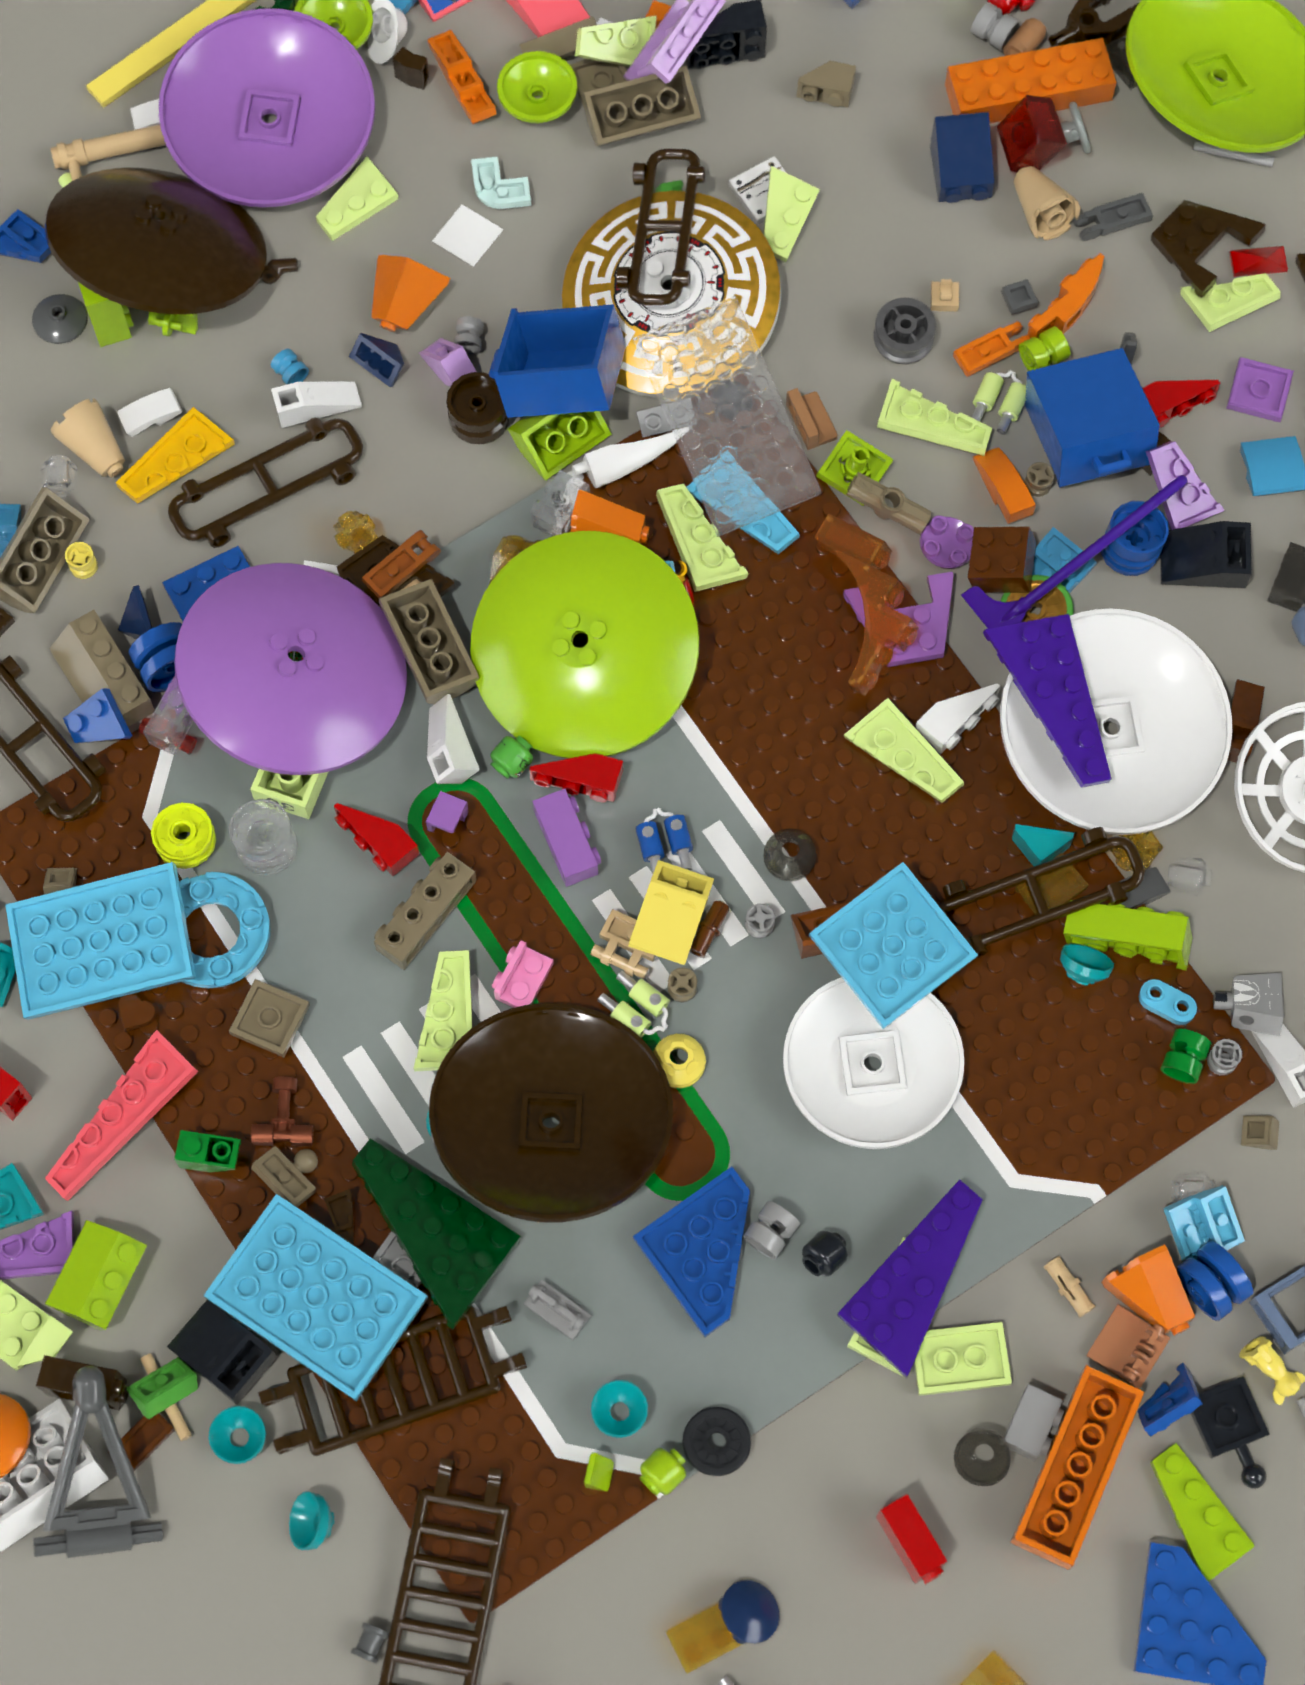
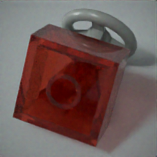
M1026 95L1008 113L996 128L1010 172H1018L1020 169L1033 166L1040 171L1066 144L1076 140L1080 141L1085 154L1091 152V146L1076 102L1072 101L1069 103L1073 119L1071 122L1067 120L1060 123L1053 100L1048 97Z

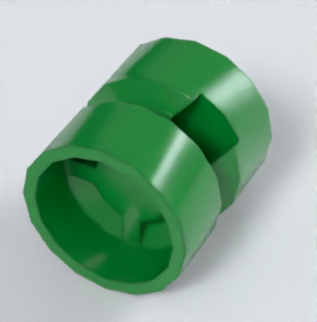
M1180 1028L1175 1029L1169 1044L1172 1051L1166 1053L1160 1068L1161 1071L1177 1081L1189 1084L1197 1083L1203 1069L1200 1061L1206 1060L1212 1044L1211 1041L1197 1032Z

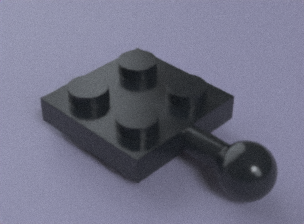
M1242 1376L1200 1393L1199 1396L1203 1404L1197 1407L1191 1415L1210 1458H1215L1235 1449L1243 1467L1241 1472L1242 1482L1248 1488L1257 1489L1264 1485L1266 1472L1262 1466L1254 1463L1247 1444L1267 1437L1270 1433L1245 1378Z

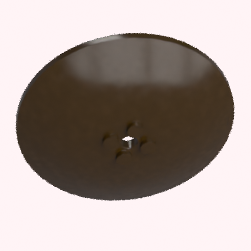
M129 167L101 170L79 177L64 186L54 196L47 210L45 235L48 246L57 262L70 276L89 290L124 306L162 314L186 315L211 312L225 308L246 297L258 285L263 276L267 257L266 244L258 225L239 204L215 196L196 185L187 176L149 168Z
M537 1003L511 1008L497 1013L471 1028L454 1044L443 1059L435 1075L429 1100V1123L433 1143L442 1164L456 1183L477 1201L497 1212L522 1220L543 1223H560L592 1217L610 1210L635 1194L653 1175L662 1161L668 1147L673 1121V1100L670 1085L664 1069L651 1048L635 1032L618 1020L590 1008L564 1003ZM547 1118H555L559 1124L554 1128H548L542 1122Z

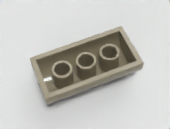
M687 65L681 66L673 79L666 84L656 74H651L583 93L586 119L596 146L701 119Z
M46 487L41 488L0 557V600L26 613H36L66 561L65 551L67 547L78 541L90 520Z
M432 579L379 598V604L428 704L437 703L447 694H450L452 699L470 690L476 684V681L479 680V675Z

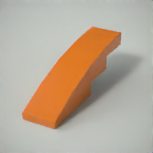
M452 30L427 39L440 69L472 124L497 115L495 105L485 92L483 82L474 70L470 57Z

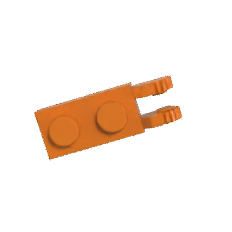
M1018 321L1004 328L1000 327L956 349L953 352V357L966 377H969L1014 354V352H1019V344L1030 339V336L1025 335L1012 342L1009 340V338L1018 334L1023 328L1022 324Z

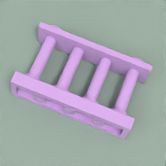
M676 0L623 77L629 81L656 74L665 84L670 82L726 0H691L690 3L687 0Z

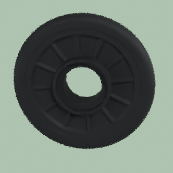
M710 1407L701 1410L689 1420L684 1429L682 1444L687 1460L696 1470L710 1476H724L739 1469L746 1461L751 1448V1436L745 1421L737 1413L727 1408ZM720 1433L725 1437L726 1444L721 1450L710 1448L708 1438L711 1434Z

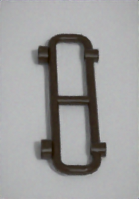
M660 149L648 158L647 164L634 163L633 184L643 185L631 268L618 267L616 283L617 289H628L629 297L637 304L669 305L681 296L683 287H690L691 273L690 270L685 269L697 184L705 182V167L700 166L699 157L691 150ZM662 160H687L689 162L681 220H649L657 165ZM647 231L680 232L675 268L672 272V289L666 294H642L639 292Z
M312 418L305 425L307 431L200 484L195 479L184 482L181 486L183 492L174 497L168 506L169 518L182 538L188 541H198L207 538L211 547H221L231 539V535L226 527L330 475L337 485H345L352 481L356 473L351 465L357 462L363 453V444L354 427L344 419L334 418L322 423L320 418ZM339 429L344 432L352 445V450L349 454L279 489L277 488L264 464L312 440L320 441L332 430ZM252 470L255 471L268 493L196 530L189 529L179 513L182 505L188 502L195 503L202 499L204 494Z
M9 655L0 663V680L36 723L10 743H7L0 735V753L37 796L38 799L34 803L44 816L50 812L52 816L60 821H74L87 813L100 801L102 785L98 778L106 772V769L93 753L84 760L79 757L16 682V679L24 674V672ZM42 732L47 735L91 789L89 796L71 810H63L16 754L18 750Z
M1096 827L1081 835L1084 848L968 891L964 880L951 882L942 888L946 900L939 903L938 906L944 913H947L948 911L1026 883L1037 914L983 935L978 934L967 938L966 941L978 954L977 957H980L988 952L987 945L1106 900H1110L1111 905L1125 902L1128 900L1126 893L1139 887L1143 881L1145 869L1138 849L1132 841L1121 836L1107 838L1103 827ZM1114 848H1122L1126 852L1133 869V875L1130 879L1111 883L1102 890L1048 909L1037 881L1038 877Z

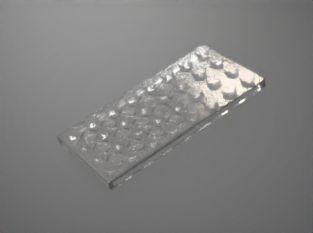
M736 296L633 338L636 349L717 537L822 494Z

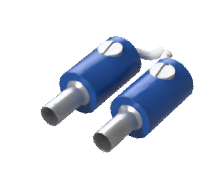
M661 808L653 809V814L648 816L644 823L639 824L635 828L644 862H650L654 873L658 860L665 856L657 823L650 821L656 817L658 812L661 816H669L664 820V825L672 854L679 855L682 868L691 871L693 868L689 852L693 850V845L685 816L663 812Z

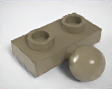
M274 1146L252 1164L251 1169L275 1194H278L295 1207L301 1205L315 1193L316 1187L302 1174L312 1172L318 1165V1157L310 1149L298 1151L292 1164Z

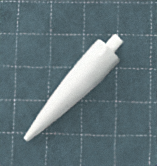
M687 427L651 439L608 445L586 453L582 462L572 465L573 473L577 476L587 472L595 488L607 485L656 459L689 433L690 428Z

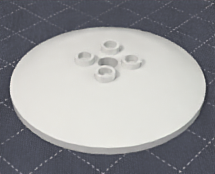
M841 977L815 991L796 1012L786 1034L783 1068L786 1084L794 1103L804 1117L819 1131L838 1142L866 1149H886L901 1146L922 1137L937 1126L947 1115L957 1098L962 1084L964 1050L961 1036L952 1016L944 1005L931 993L886 1028L882 1029ZM871 1056L876 1057L880 1060L881 1067L878 1070L871 1071L865 1067L864 1060Z

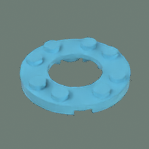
M205 872V875L190 879L187 877L179 881L185 918L203 905L219 904L229 908L236 914L240 923V934L236 944L223 955L204 958L192 953L196 978L181 982L199 988H218L241 980L259 964L269 944L270 920L263 900L248 883L230 874Z

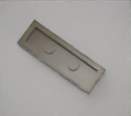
M593 16L520 44L522 54L532 51H543L555 54L562 59L572 56L576 52L577 30L597 25L596 20Z

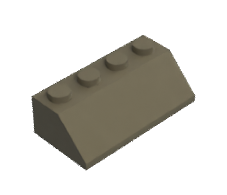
M95 610L70 622L49 648L82 703L102 688L110 689L128 727L155 712L149 696Z

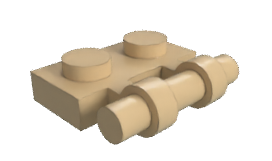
M612 909L599 934L600 938L608 941L606 948L595 944L590 955L599 958L602 964L607 966L612 964L624 970L631 977L636 975L645 979L649 969L639 963L642 957L653 962L656 956L628 946L637 920ZM618 946L632 952L630 959L615 953Z

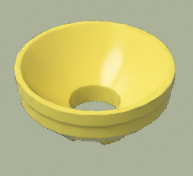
M685 1034L669 1035L663 1038L653 1051L664 1069L669 1085L672 1088L689 1087L695 1084L704 1073L706 1067L705 1052L700 1043L691 1036ZM675 1049H683L688 1054V1059L683 1064H675L670 1059L671 1052Z

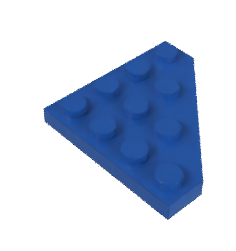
M733 1167L727 1169L633 1236L636 1244L704 1338L730 1320L750 1190Z
M1149 1542L1134 1671L1212 1685H1264L1266 1659L1184 1548Z

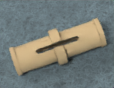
M1060 1256L1044 1266V1269L1047 1270L1060 1288L1058 1290L1061 1296L1065 1295L1079 1318L1096 1307L1079 1285L1081 1283L1079 1278H1074Z

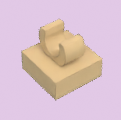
M941 279L940 282L932 281L931 311L958 312L959 282H952V279Z

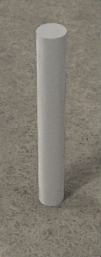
M1195 140L1193 147L1195 151L1268 167L1273 166L1275 159L1274 156L1261 153H1245L1222 149L1200 140Z

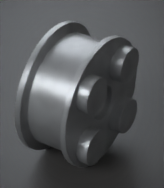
M897 298L886 303L879 310L875 321L874 343L879 353L889 361L897 364H910L923 359L930 352L934 342L936 320L933 312L923 302L913 298Z

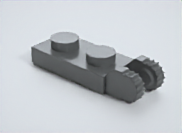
M1139 193L1094 207L1093 210L1079 214L1077 220L1076 218L1073 219V223L1076 227H1082L1083 225H1089L1095 220L1096 225L1084 228L1079 233L1082 241L1095 239L1100 234L1106 235L1151 221L1153 214L1144 194Z

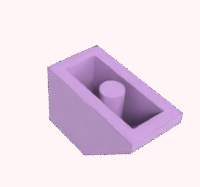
M443 338L438 339L419 353L422 359L447 386L451 387L452 383L462 375L476 372L463 347Z

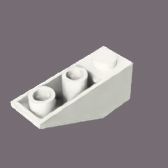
M295 382L271 389L282 428L304 423L312 418H323L362 407L355 382Z
M998 683L935 703L917 721L916 729L938 754L941 755L947 748L952 750L961 739L959 735L965 729L972 730L980 720L979 715L985 709L990 711L1000 699L998 697L1000 685Z
M450 694L445 695L429 708L427 759L437 784H462L480 770Z
M1283 1023L1280 1036L1251 1031L1293 1108L1305 1103V1050Z

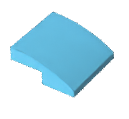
M1222 1185L1202 1191L1163 1208L1182 1262L1188 1257L1197 1260L1196 1252L1209 1241L1218 1243L1226 1251L1245 1241L1226 1186Z

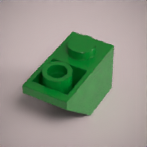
M180 1130L174 1160L179 1168L203 1172L235 1170L241 1139Z

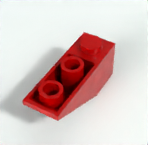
M1218 379L1155 381L1142 389L1156 416L1160 429L1170 419L1176 416L1183 417L1191 412L1193 407L1201 403L1206 405L1213 401L1217 396L1216 394L1221 382Z
M594 753L533 765L529 769L530 780L544 788H549L550 786L565 788L567 794L570 795L581 793L590 796L592 800L597 802H614L623 774V761Z
M339 803L334 805L336 812L335 821L344 831L349 829L355 835L353 840L362 851L365 852L367 849L374 856L372 858L374 864L382 872L387 870L392 876H395L420 855L418 845L398 824Z

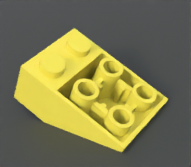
M658 860L628 946L685 965L705 910L714 878Z

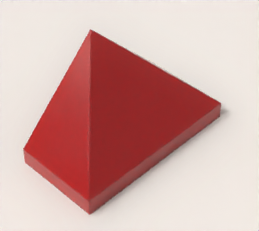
M1284 246L1230 250L1229 252L1233 277L1288 271Z

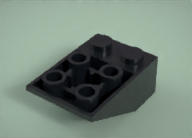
M761 0L734 3L716 15L688 55L687 68L702 69L711 65H727L736 61H753L765 57L767 24Z
M1220 521L1169 530L1166 542L1160 552L1161 584L1246 588L1252 575L1251 522Z
M208 1299L167 1346L168 1349L236 1405L240 1403L277 1358V1355L271 1348Z

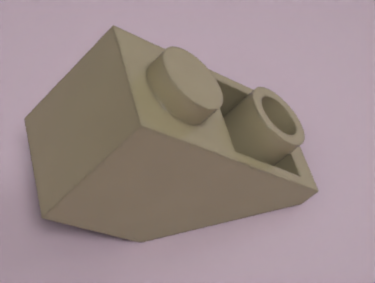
M829 61L798 78L796 97L809 102L827 103L834 107H848L855 82L856 66L835 61Z

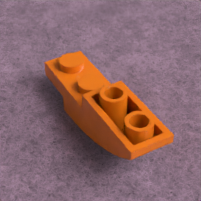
M1101 253L1094 259L1088 258L1080 266L1078 272L1074 275L1069 274L1062 280L1059 296L1051 302L1048 310L1042 315L1040 313L1036 314L1029 321L1027 335L1030 338H1038L1041 332L1053 326L1057 327L1064 334L1080 318L1093 297L1099 281L1104 256Z

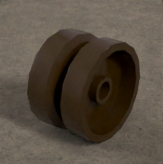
M472 372L462 375L452 383L447 392L446 401L452 431L461 440L470 444L489 443L501 436L508 426L509 418H507L495 379L484 372Z

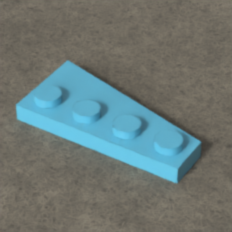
M729 453L687 486V489L694 498L777 554H780L800 537L799 532Z

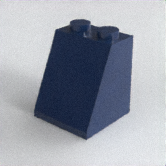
M989 113L934 117L930 151L938 202L955 203L960 200L974 199L980 201L992 198L994 171Z

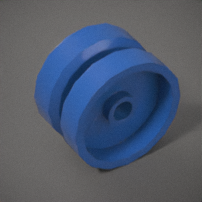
M180 622L161 624L148 630L131 645L128 651L135 668L140 670L141 679L145 686L152 692L169 690L168 684L176 680L174 661L177 639L182 626Z
M1209 1241L1196 1252L1197 1260L1188 1257L1176 1267V1271L1184 1290L1192 1301L1207 1316L1219 1322L1233 1310L1232 1303L1240 1305L1254 1292L1248 1276L1233 1256L1218 1243Z

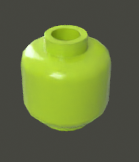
M657 1448L641 1464L640 1471L642 1475L639 1478L656 1496L659 1493L669 1495L685 1479L686 1471L682 1465L686 1461L673 1448L669 1452L666 1449Z

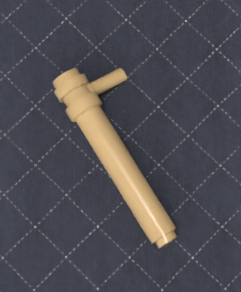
M159 124L84 141L80 138L72 140L73 143L70 144L61 142L57 143L56 147H51L50 149L55 169H69L71 179L74 181L82 177L80 166L88 165L90 161L165 146L166 143Z

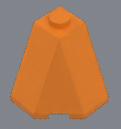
M379 254L371 318L381 322L380 327L391 332H395L396 328L408 330L449 284L450 278L408 257Z
M578 490L571 518V532H607L629 538L640 544L647 543L650 527L645 526V515L586 491Z
M1165 1244L1128 1262L1129 1264L1122 1268V1272L1119 1273L1118 1270H1115L1102 1280L1105 1289L1151 1326L1157 1324L1164 1328V1334L1172 1332L1175 1336L1190 1328L1188 1323L1195 1318Z

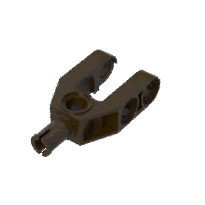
M1078 0L1068 16L1066 27L1050 35L1048 38L1051 47H1054L1056 44L1061 46L1070 44L1073 41L1077 43L1103 38L1105 46L1111 45L1126 36L1130 18L1139 3L1103 22L1095 9L1102 5H1108L1110 0Z

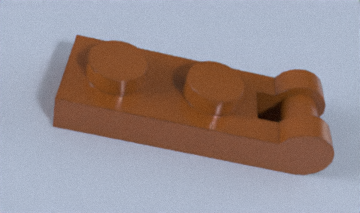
M419 530L362 577V582L378 598L387 596L424 565L433 561L440 554L441 550L436 544H431L427 540L428 536L422 530ZM419 547L423 552L417 555L413 551L415 548Z

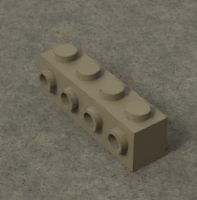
M446 852L442 858L438 857L430 866V873L424 881L422 879L417 881L411 890L412 895L406 903L402 901L393 912L394 917L388 925L383 924L375 933L374 944L376 950L402 970L407 968L477 881L475 871L449 852Z

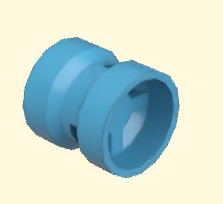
M290 348L279 352L270 364L276 374L282 375V380L286 385L303 382L309 373V368L303 362H298L297 355Z

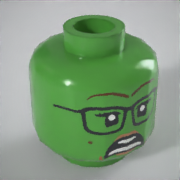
M505 736L491 752L490 757L493 762L490 765L506 779L510 776L518 778L533 761V756L529 752L532 746L521 736H518L516 739L511 736Z

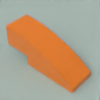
M999 447L986 451L985 456L979 454L973 456L975 465L994 504L999 505L1007 524L1034 514L1036 504L1014 465Z

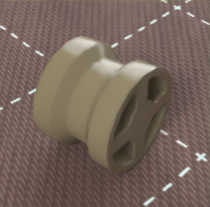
M1044 462L1031 464L1027 470L1024 483L1032 496L1042 497L1049 493L1055 476L1054 470Z
M685 967L673 970L668 977V993L670 997L678 1002H688L697 991V977L695 973Z

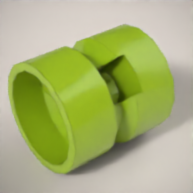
M1055 326L1041 332L1038 338L1032 337L1020 343L1018 347L1021 360L1028 371L1050 366V363L1053 365L1059 364L1070 358L1071 355L1070 347L1064 334Z

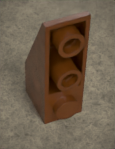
M1239 679L1236 680L1230 703L1232 740L1228 761L1237 763L1238 755L1245 740L1259 723L1264 686ZM1253 744L1251 745L1248 751V754L1244 761V765L1246 764L1252 752Z

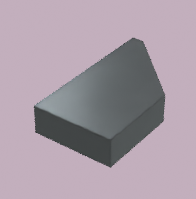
M1125 332L1120 348L1124 349L1130 364H1132L1137 348V339L1135 333Z

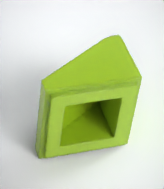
M592 1452L589 1456L584 1480L586 1488L604 1492L608 1491L614 1461Z

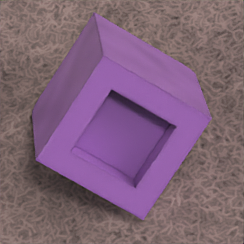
M440 791L426 820L427 830L434 832L435 828H439L446 832L454 833L459 820L464 822L469 812L467 801Z

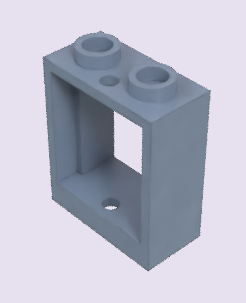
M1305 1266L1258 1294L1249 1302L1284 1355L1305 1342V1332L1296 1337L1270 1298L1304 1278Z

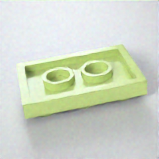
M1003 1322L928 1330L914 1361L919 1396L1011 1385L1012 1380Z

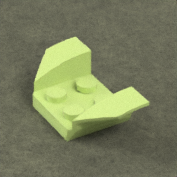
M0 1279V1359L17 1371L23 1368L24 1365L43 1361L44 1355L56 1357L73 1331L54 1317L49 1316Z

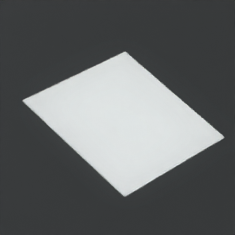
M461 204L432 242L474 267L503 229Z

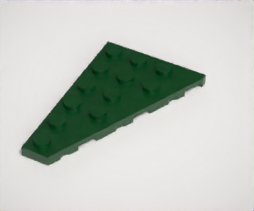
M370 1138L353 1159L352 1166L357 1175L363 1179L368 1193L372 1194L380 1208V1213L391 1232L397 1236V1242L400 1247L406 1251L412 1261L413 1269L424 1287L431 1293V1299L434 1304L438 1305L446 1318L447 1326L454 1329L519 1243L521 1236Z

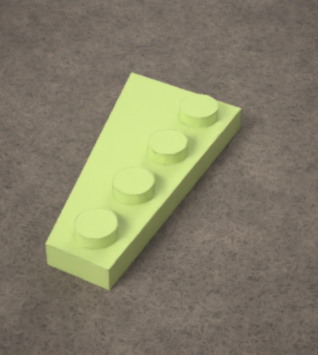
M891 379L877 428L985 456L992 427L961 412L956 414L948 410L947 405L939 401L936 403L922 397L923 393L915 389L909 391L901 387L900 382Z
M469 950L439 952L429 1004L426 1009L424 1027L419 1041L418 1054L413 1068L414 1072L438 1070L449 1050L464 1034L473 1028Z

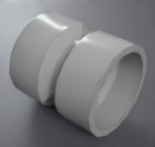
M988 2L977 14L971 27V33L982 40L989 38L990 45L1003 52L1004 46L1019 29L1021 21L1010 14L1002 15V9Z
M768 1201L758 1214L760 1221L753 1222L743 1237L760 1253L771 1259H776L785 1246L784 1238H791L800 1223L785 1208L772 1201Z

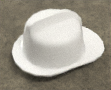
M375 0L371 5L373 27L368 37V53L375 63L383 64L389 61L396 50V46L405 37L407 20L404 13L399 8H395L389 0Z

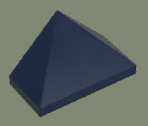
M364 333L359 334L349 355L352 360L389 387L394 386L404 365L398 344Z
M139 585L132 588L118 628L119 632L137 640L145 632L152 629Z

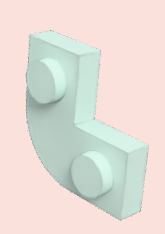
M498 157L471 160L475 192L482 203L496 209L531 206L528 177L501 180Z

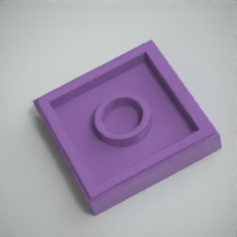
M1240 357L1226 409L1280 423L1294 371Z

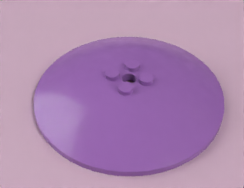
M267 8L242 11L221 18L200 30L183 45L174 57L163 79L159 97L161 131L166 146L178 167L196 185L215 196L235 204L250 207L291 205L310 199L331 188L353 168L361 157L371 136L375 116V97L372 81L363 59L354 46L342 34L323 21L300 12L285 9ZM267 114L277 116L276 120L272 123H266L262 119Z
M292 563L262 564L242 569L219 580L209 587L190 608L179 631L175 648L174 665L178 690L189 715L199 729L215 745L232 757L250 766L279 774L311 775L325 773L342 768L362 758L373 750L392 728L399 715L406 691L407 670L405 656L382 609L367 594L349 581L333 573L307 565ZM291 651L299 652L303 656V660L299 662L292 661L288 657V653Z

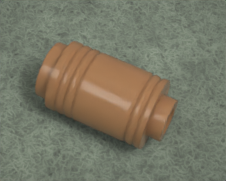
M1036 18L1025 20L1004 46V55L1036 50L1046 36L1045 25Z

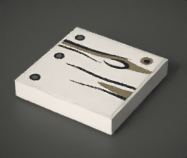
M775 156L729 180L730 188L756 225L765 220L771 166L786 173Z

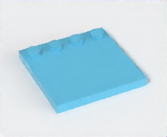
M904 862L809 933V937L882 1029L890 1025L978 956Z

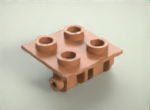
M1117 1304L1086 1356L1135 1388L1140 1389L1169 1342L1170 1337L1164 1334L1165 1330L1157 1324L1151 1326Z

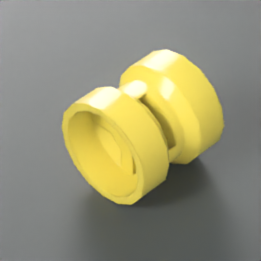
M75 542L67 547L65 559L71 573L79 579L92 577L98 569V563L92 548L84 542Z

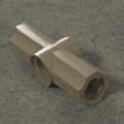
M860 472L855 474L847 489L846 495L872 508L879 518H890L918 534L923 532L931 517L932 511L906 498L900 489L896 487L888 488ZM885 498L893 503V508L886 505Z

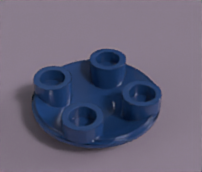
M751 1580L738 1581L732 1584L719 1600L718 1606L727 1629L732 1633L734 1640L739 1644L761 1643L768 1640L775 1633L780 1617L778 1604L772 1593L762 1584Z

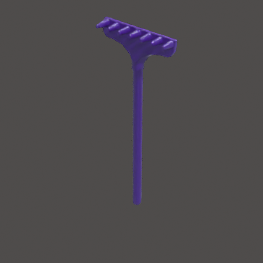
M1184 475L1178 476L1025 597L1011 602L996 601L977 586L969 588L961 596L988 629L1021 623L1026 612L1034 603L1184 487L1188 482L1187 477Z

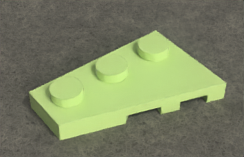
M657 15L578 29L575 57L630 67L654 33Z

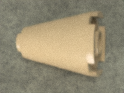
M1033 166L1024 167L1017 172L1014 178V186L1032 234L1036 238L1042 237L1044 240H1051L1067 232L1071 228L1069 223L1074 217L1077 220L1080 214L1081 207L1076 198Z
M93 398L92 403L89 399H86L74 405L62 414L66 419L61 424L57 420L51 428L53 436L102 477L108 475L110 478L115 477L124 469L122 465L125 459L101 406L95 398Z

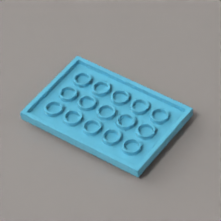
M173 862L5 905L24 1019L30 1020L196 978L177 867Z
M278 1194L271 1200L203 1295L216 1306L355 1401L358 1400L428 1299L426 1294Z

